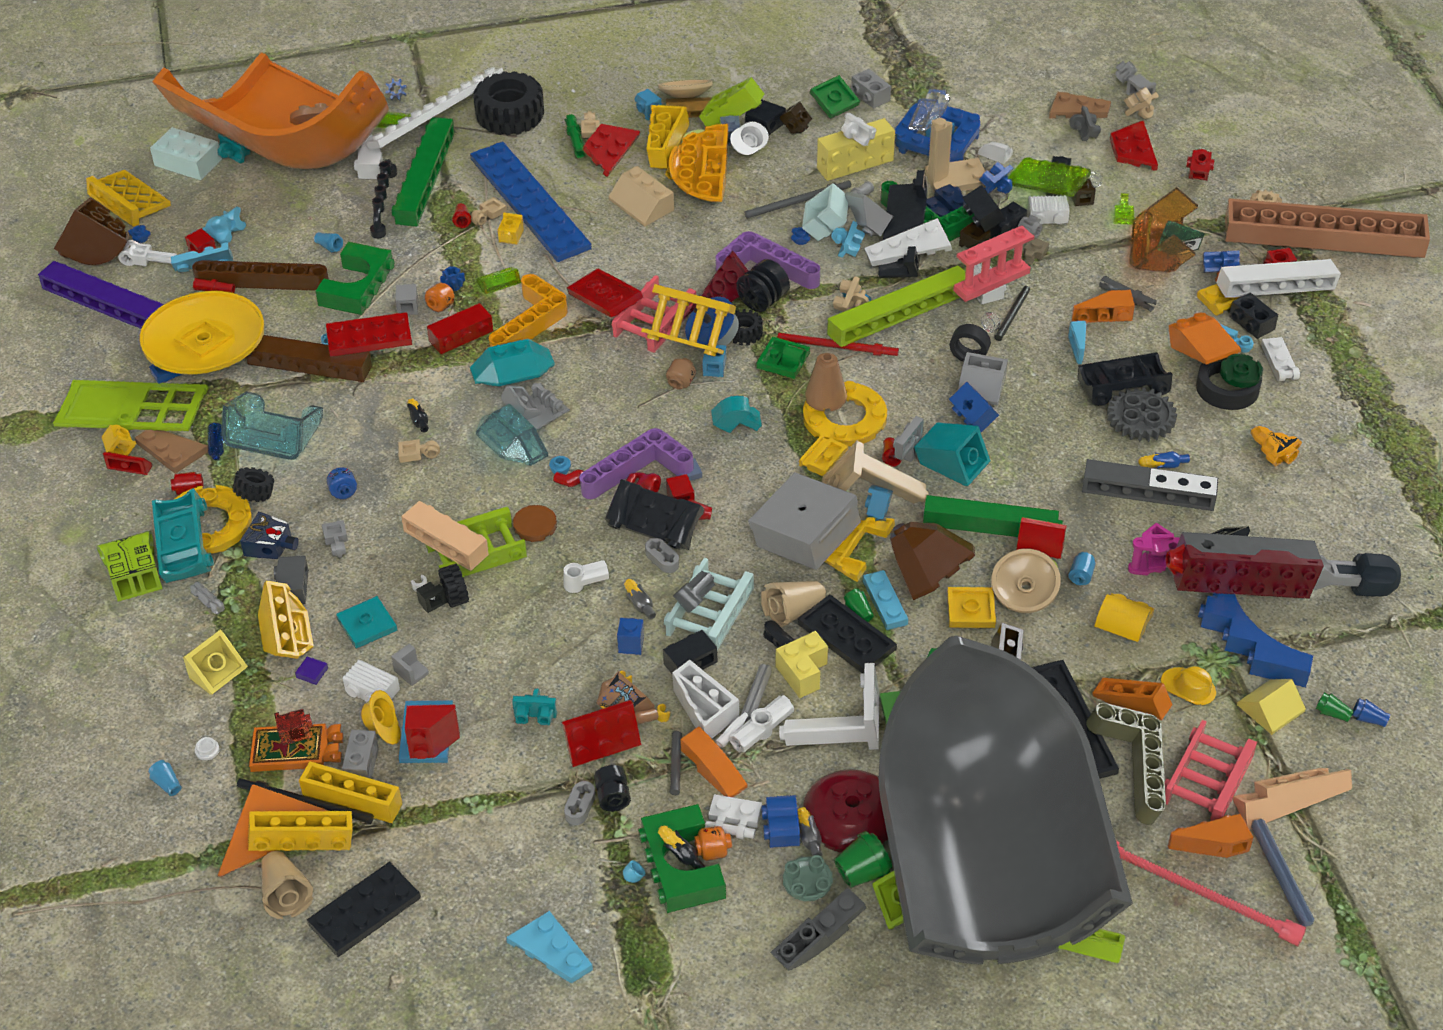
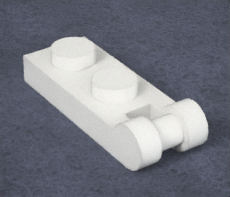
M1283 338L1262 339L1261 347L1276 380L1285 381L1287 378H1291V380L1299 379V368L1295 366Z

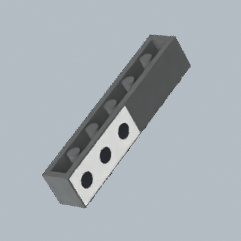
M1087 459L1082 492L1214 511L1219 478Z

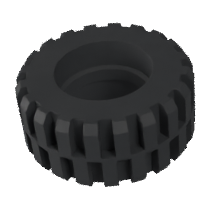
M517 71L495 73L491 77H485L474 89L473 99L476 120L488 132H495L497 135L506 134V136H511V134L518 135L521 132H528L531 128H535L543 118L544 99L542 87L537 80L526 73L520 74Z

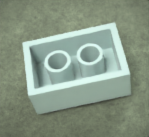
M173 127L150 147L154 166L198 180H202L222 160V157L218 155V141Z

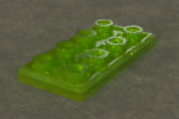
M1027 157L1013 170L1008 179L1012 180V186L1074 197L1092 174L1091 169L1081 166H1071L1064 163H1053L1047 160H1036Z

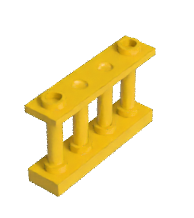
M654 284L652 292L659 294V303L651 330L642 328L641 332L648 334L647 338L659 341L660 337L704 349V354L714 357H716V353L723 355L724 350L716 348L724 317H727L728 313L734 315L736 306ZM670 298L678 299V307L670 335L660 333L659 330L667 301H670ZM689 303L696 304L697 312L689 340L678 338L686 306H689ZM711 308L715 309L716 318L707 346L697 343L705 311Z

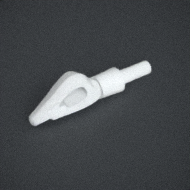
M744 712L740 717L738 716L715 741L720 748H724L729 742V736L745 723L748 714Z

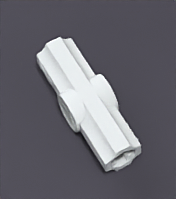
M784 695L778 696L766 707L754 710L751 714V719L729 736V742L733 748L739 753H744L757 741L769 738L772 735V729L794 712V706L791 704L790 699Z

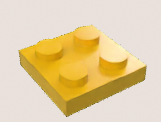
M992 587L947 588L949 628H995L996 616Z

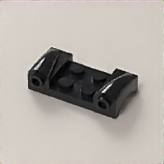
M1155 352L1078 365L1077 379L1092 404L1103 406L1109 403L1112 399V391L1115 390L1121 391L1127 388L1148 385L1150 390L1154 389V394L1162 392V395H1165L1171 390L1173 374L1172 372H1165L1161 365L1159 354Z
M621 479L605 520L608 522L607 525L614 529L620 530L622 528L650 538H659L674 549L680 550V548L689 550L695 526L705 510L700 504L685 499H675Z

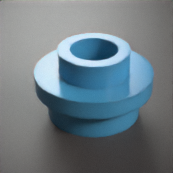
M556 456L550 460L549 467L554 474L556 472L567 474L571 468V461L565 456Z

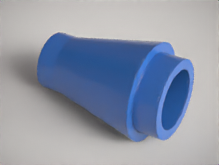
M1359 698L1353 708L1352 716L1356 717L1357 721L1385 727L1390 718L1389 713L1383 711L1368 699L1363 700Z

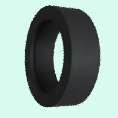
M1228 357L1207 365L1204 363L1200 365L1196 389L1200 397L1208 404L1225 410H1239L1251 406L1258 399L1262 379L1257 385L1236 391L1219 388L1210 381L1212 375L1220 373L1222 361L1228 359Z

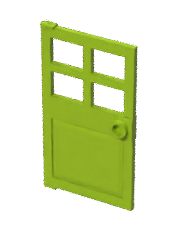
M73 380L53 425L56 427L108 428L110 425H120L128 431L135 429L189 432L201 401L208 391V384ZM150 390L168 391L164 403L145 401ZM177 391L195 392L190 404L172 403ZM142 409L160 410L155 422H136ZM168 410L187 411L182 423H163Z

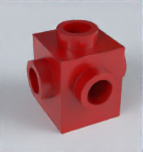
M1205 149L1193 150L1192 156L1187 158L1186 168H1190L1189 179L1208 180L1209 171H1213L1215 159H1211L1212 152Z

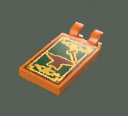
M326 723L254 728L249 763L250 771L305 769L310 761L324 765V762H341L342 753L339 752V743H343L344 738L343 733H341V724H333L328 728Z

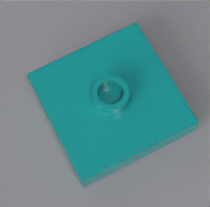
M378 596L336 614L338 622L356 649L398 631L396 623Z

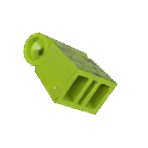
M151 531L96 546L103 564L109 571L118 602L162 589L153 558L154 540Z

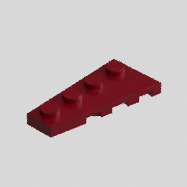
M733 250L727 255L700 296L706 298L724 297L730 302L739 297L736 282L739 277L749 270ZM693 304V306L690 308L691 312H693L694 308L696 307V304Z

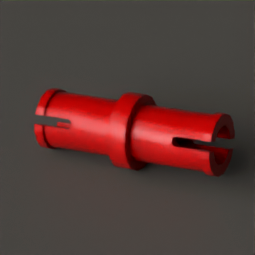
M195 278L193 281V290L224 291L235 294V284L218 282L217 279L205 280Z

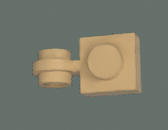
M588 111V113H584V120H581L582 138H590L599 127V120H595V112Z
M493 197L480 204V210L473 211L471 218L475 225H483L487 220V216L493 220L507 212V206Z
M420 439L398 442L400 463L421 460V454L432 459L436 458L440 453L439 444L433 440L427 441L423 445H421Z

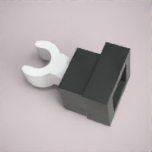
M421 575L422 583H415L414 580H411L412 588L417 592L418 601L427 613L447 603L445 590L440 584L434 586L431 581L427 582V578L424 575Z

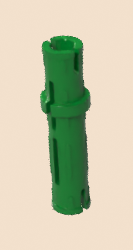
M569 114L564 119L567 126L566 132L570 136L575 156L583 158L586 153L583 151L584 143L580 134L581 128L577 124L575 115Z

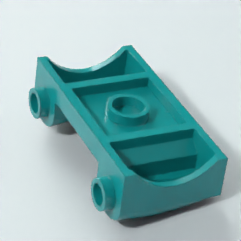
M193 488L184 496L174 500H152L158 568L162 579L168 583L210 572L214 561L211 553H207L203 548L200 517L204 516V511L207 510L205 499L201 498Z

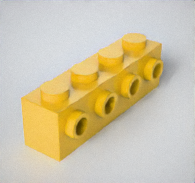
M311 761L299 779L302 795L371 813L375 819L388 823H393L403 805L398 786Z
M249 811L248 851L350 850L353 831L352 811Z

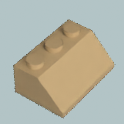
M638 166L622 173L608 196L611 202L644 227L674 211V192Z

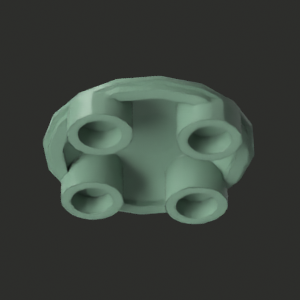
M821 856L800 857L786 863L783 873V885L787 893L793 898L801 901H815L824 897L830 891L833 883L832 872Z

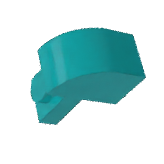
M744 396L727 397L711 410L713 425L728 433H731L740 423L756 431L762 426L760 412L756 408L750 407L749 399Z

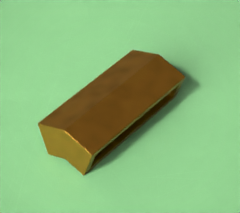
M712 97L666 99V106L686 107L688 118L699 117Z

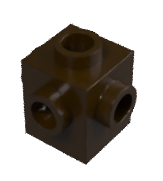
M800 101L789 107L779 117L792 135L798 131L800 133L804 132L809 128L808 123L813 120Z

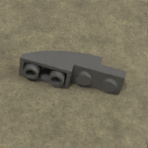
M847 887L815 918L811 920L808 917L775 947L771 954L788 971L801 966L849 930L848 925L866 909V904Z

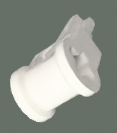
M128 240L124 250L119 253L118 259L126 266H147L149 261L171 264V256L177 254L152 251V247L149 244Z

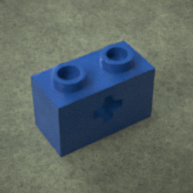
M968 382L949 398L954 405L952 407L954 412L961 417L963 415L966 418L963 420L966 425L979 426L980 432L984 431L999 416Z

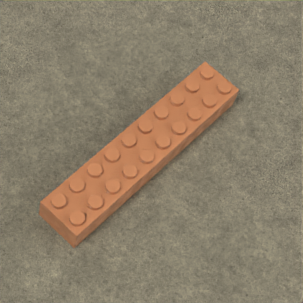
M1229 198L1225 215V241L1234 243L1425 258L1430 242L1427 214Z

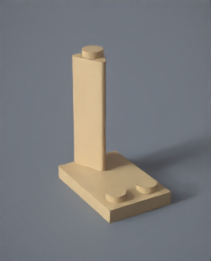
M944 118L932 120L929 165L925 166V174L933 191L948 184H951L953 187H959L961 191L976 189L981 185L986 187L979 181L982 174L986 172L979 158L950 162L953 123L946 121Z
M856 441L822 477V483L847 491L860 477L874 485L892 490L893 494L913 504L918 502L924 503L926 496L929 494L925 483L863 453L864 444Z

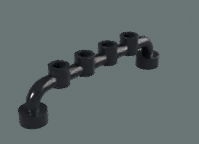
M390 159L379 163L378 185L374 188L375 198L372 199L374 211L373 225L370 227L371 236L375 239L386 236L385 225L381 223V213L385 210L384 200L387 199L386 188L389 187V178H394L398 174L397 166Z

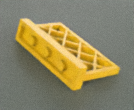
M125 169L100 179L94 176L86 178L87 194L133 227L140 224L139 218L171 206L170 200Z

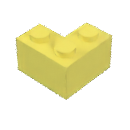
M816 631L776 649L775 667L799 698L820 689V670L818 668L827 664L828 646Z

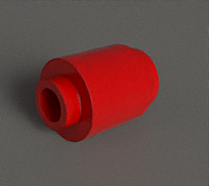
M202 473L174 474V478L171 479L172 492L176 491L177 495L199 486H203L204 489Z

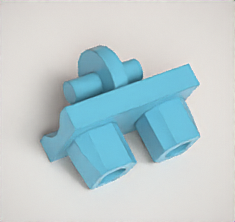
M852 221L849 231H846L843 227L832 231L831 237L835 243H842L838 253L839 257L843 258L845 253L856 257L865 233L856 229L858 224L855 221Z

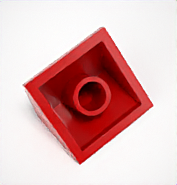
M1022 517L1016 550L1033 549L1049 557L1061 559L1067 525Z

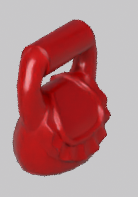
M631 473L626 481L634 483L639 478L638 485L657 493L661 486V477L654 473Z

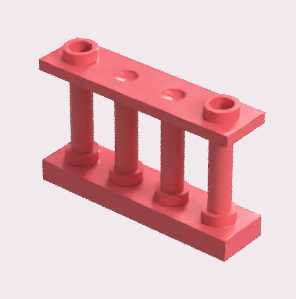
M1021 225L957 253V258L966 265L965 280L954 285V292L967 302L1029 274L1031 267L1021 259L1023 244L1034 240V235ZM1014 248L1013 259L1006 262L1007 251ZM998 255L997 266L990 269L991 258ZM982 263L981 273L973 276L974 266Z
M657 275L648 281L641 290L643 298L637 301L635 305L621 311L618 316L613 318L611 324L613 327V337L617 338L623 330L646 338L647 350L653 353L657 351L666 339L660 337L659 341L647 338L648 334L641 332V327L630 323L636 318L651 325L653 324L654 317L641 311L645 306L657 310L658 302L652 300L655 295H659L652 292L654 284L659 285V276ZM689 288L686 291L687 293L696 295V291ZM670 298L671 301L676 302L674 306H666L665 315L659 330L660 333L667 335L671 333L678 307V299ZM689 303V306H686L683 320L691 313L690 308L693 306V303Z
M1202 720L1198 728L1194 727L1189 736V741L1191 742L1171 780L1167 778L1165 781L1166 805H1168L1174 794L1208 809V812L1212 813L1210 821H1214L1225 815L1254 757L1257 742L1248 738L1245 746H1239L1238 748L1204 734L1207 721ZM1201 742L1235 756L1237 762L1236 764L1231 763L1229 765L1200 753L1196 749ZM1192 759L1225 773L1226 777L1229 778L1227 782L1224 780L1220 782L1187 767ZM1184 777L1216 790L1220 796L1218 799L1213 798L1212 800L1178 786L1181 778Z

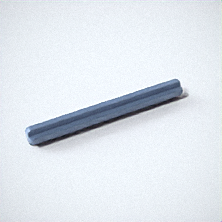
M1263 819L1254 820L1251 828L1300 925L1304 927L1311 926L1314 917L1266 822Z

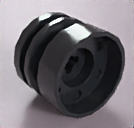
M763 259L753 266L751 270L739 277L736 282V289L739 297L748 308L755 312H764L775 301L780 300L788 293L790 281L788 275L778 263L771 259Z

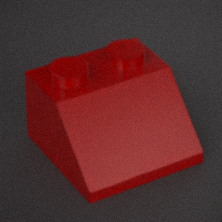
M456 704L407 706L405 734L410 758H435L460 738Z

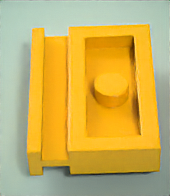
M821 434L799 459V466H806L807 470L824 476L845 454L848 446L831 438L826 439Z

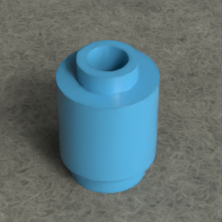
M1081 552L1074 557L1069 572V579L1076 585H1087L1090 583L1096 565L1093 555Z

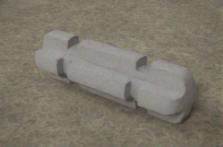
M195 582L190 586L191 593L198 597L204 605L211 608L213 613L220 614L225 610L224 603L217 599L207 588H204V585L200 582Z

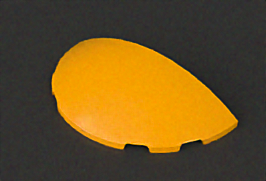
M728 124L706 126L705 130L700 133L691 132L683 137V142L678 147L674 146L669 157L671 178L687 194L707 201H723L727 174Z

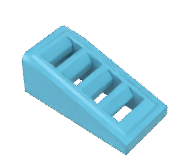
M1073 321L1069 326L1068 339L1076 363L1082 364L1085 351L1086 321Z

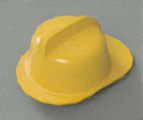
M1174 667L1162 674L1161 683H1164L1166 690L1175 696L1195 705L1210 704L1215 699L1216 688L1212 683V678L1201 667Z
M374 691L370 700L362 707V721L369 731H375L386 743L391 745L397 744L401 738V731L393 701L385 691Z

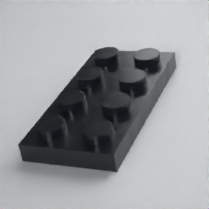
M830 594L798 618V625L808 633L816 631L829 649L861 673H865V663H874L876 667L897 649V644Z
M389 861L309 917L307 923L329 949L339 957L421 899L420 892Z

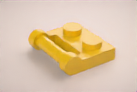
M1217 284L1197 292V298L1215 316L1231 309L1232 301L1240 298H1225Z

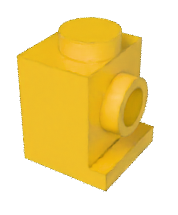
M504 212L503 219L498 228L499 242L518 244L524 231L523 216Z
M110 425L101 436L106 452L129 455L136 445V441L131 439L129 431L120 425Z

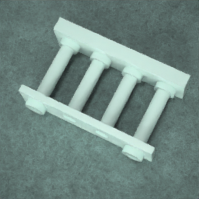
M704 558L700 565H696L691 580L701 571L709 572L714 577L715 583L734 589L732 595L726 596L710 590L703 597L724 604L725 606L722 611L719 610L717 612L699 605L691 611V613L715 620L713 627L707 628L681 619L686 611L678 602L672 611L666 614L664 625H666V636L671 637L676 627L693 633L703 630L717 646L718 651L754 589V574L745 571L741 579L734 580L710 572L708 559Z

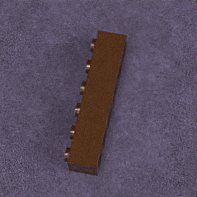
M263 335L258 346L246 357L248 365L364 382L372 367L370 351L330 357L327 344Z

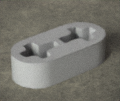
M652 538L646 542L645 552L647 558L661 571L673 573L678 570L679 556L663 540Z
M581 781L573 787L564 808L565 819L569 824L580 825L587 819L595 800V788L592 783ZM584 791H587L588 793H585L583 798L581 799L580 794H583ZM577 807H579L580 812L572 815V813L576 812Z

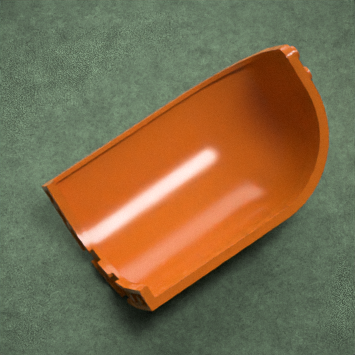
M262 52L240 79L218 99L201 100L186 92L172 73L164 67L152 81L167 101L179 112L272 162L294 169L323 168L349 157L366 141L389 110L383 93L372 76L365 71H358L343 91L337 95L270 61L268 56ZM316 103H325L328 106L317 116L298 125L290 122V114L299 110V106L315 107Z

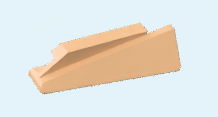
M1316 768L1254 782L1255 793L1233 796V801L1247 827L1252 829L1251 825L1254 820L1263 819L1268 823L1351 790V770L1345 769L1329 773L1328 768Z

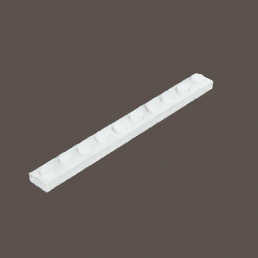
M491 67L484 70L485 73L483 75H476L472 77L473 80L471 82L467 81L460 84L461 88L448 91L449 95L436 98L435 103L432 102L424 105L423 110L412 112L410 114L411 117L398 120L397 125L386 127L385 132L374 134L372 139L366 142L368 148L376 149L385 146L473 94L480 81H483L487 76L491 77L492 74L504 72L503 69Z

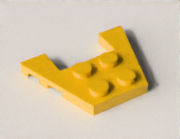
M867 517L866 520H861V523L826 559L825 563L858 582L866 570V562L850 558L849 556L865 533L887 538L895 526V519L886 518V521H875V518Z

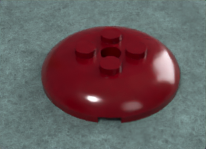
M839 770L823 776L808 790L803 807L807 809L810 816H814V821L820 832L821 842L824 843V847L841 853L863 831L869 834L873 833L882 845L888 840L879 791V776L862 770Z

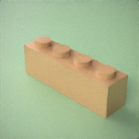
M418 501L401 516L404 532L470 571L489 555L487 539L484 536L474 533L465 525L452 520L448 515L438 512L431 505Z

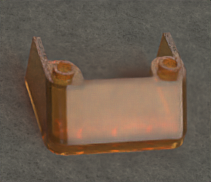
M1176 187L1141 212L1133 221L1129 263L1135 269L1169 273L1176 271L1179 266L1194 257L1196 253L1174 234L1181 231L1183 228V218L1196 210L1198 205ZM1164 236L1168 237V239L1161 243Z

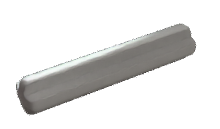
M761 664L758 668L741 715L744 712L748 714L745 722L751 719L752 712L759 707L771 675L772 668L770 665Z

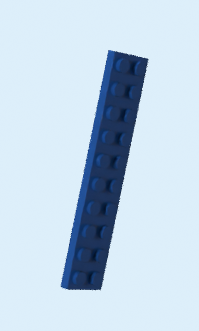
M504 142L496 143L470 153L472 162L515 213L523 216L525 225L557 262L592 249L591 242Z

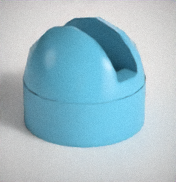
M633 860L623 870V877L627 882L636 883L645 876L644 868Z

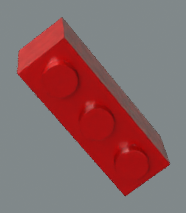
M478 303L428 325L429 342L440 355L493 332L492 316Z

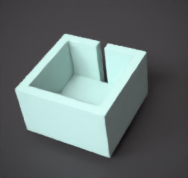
M832 183L805 203L802 228L817 241L828 237L834 229L840 228L846 223L848 202L845 193Z

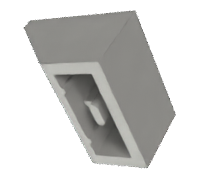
M967 352L962 366L958 390L968 382L989 404L998 406L1006 379L1008 359Z

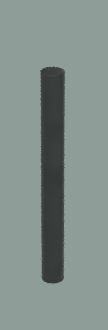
M1028 286L1022 288L995 334L994 338L997 341L1003 339L1029 294L1030 288Z

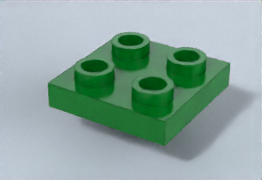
M772 336L757 361V368L795 379L810 354V347Z

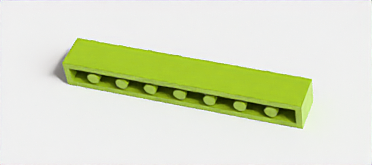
M957 265L828 318L827 335L840 347H843L959 299L961 297L954 292V285L965 280L966 271Z

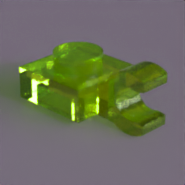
M1121 193L1119 205L1114 206V224L1134 225V206H1128L1129 194Z

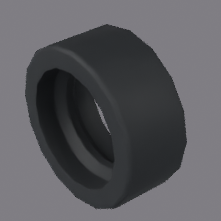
M963 324L956 328L949 343L950 351L957 359L964 362L967 352L987 355L991 340L988 333L980 326ZM959 339H973L980 345L981 349L973 350L966 348Z

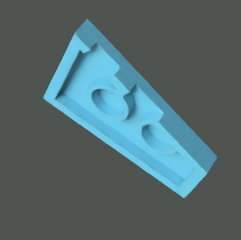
M228 242L221 244V248L213 249L210 246L206 247L201 253L191 251L171 256V264L174 271L187 272L199 260L233 261V255Z
M550 911L506 937L508 944L525 951V955L530 958H536L546 965V968L571 984L593 970V964Z

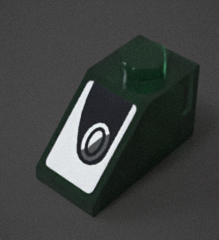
M1168 220L1157 249L1173 255L1199 250L1205 233Z

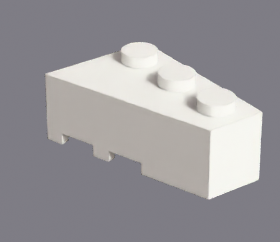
M691 660L672 672L674 693L694 727L697 728L699 726L711 739L739 716V699Z

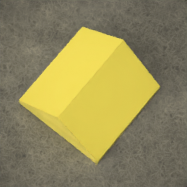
M221 629L183 657L189 678L210 695L248 667Z
M1270 679L1237 702V706L1271 735L1303 714L1306 710L1292 679Z

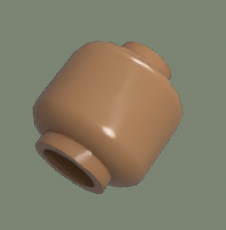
M687 358L675 359L666 372L668 384L675 389L689 387L696 375V369L692 361Z

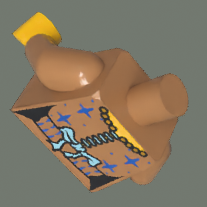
M625 671L617 672L613 678L603 682L597 700V705L601 709L631 700L634 705L637 725L654 720L667 722L670 718L671 712H665L666 705L663 703L659 704L656 710L654 708L655 705L632 684V675L626 677Z

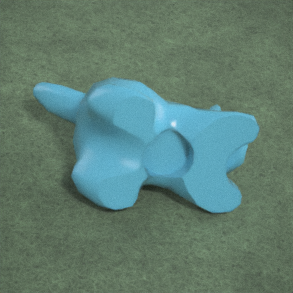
M237 206L231 211H223L221 216L211 217L202 229L214 238V241L222 244L231 242V232L244 230L246 223L240 220L241 208Z

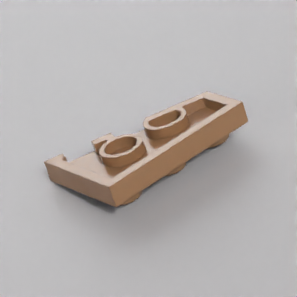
M1057 92L1049 118H1056V115H1065L1066 118H1071L1075 114L1080 115L1082 106L1088 107L1089 113L1095 114L1097 118H1107L1112 101L1090 98L1084 95H1074L1067 92Z
M145 430L135 437L137 445L175 474L209 452L208 445L162 430Z

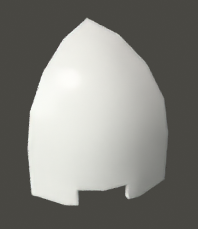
M990 142L979 149L978 155L1005 164L1013 155V149L1003 143Z

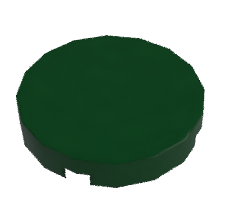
M1233 354L1228 356V359L1222 361L1220 374L1222 379L1228 384L1246 388L1257 385L1261 381L1263 367L1258 360L1257 362L1254 361L1253 357L1249 355Z

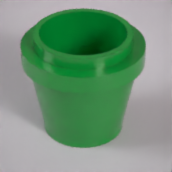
M866 831L858 834L857 839L834 858L836 868L849 888L882 878L889 874L892 868L891 860L879 839L873 833L869 834Z

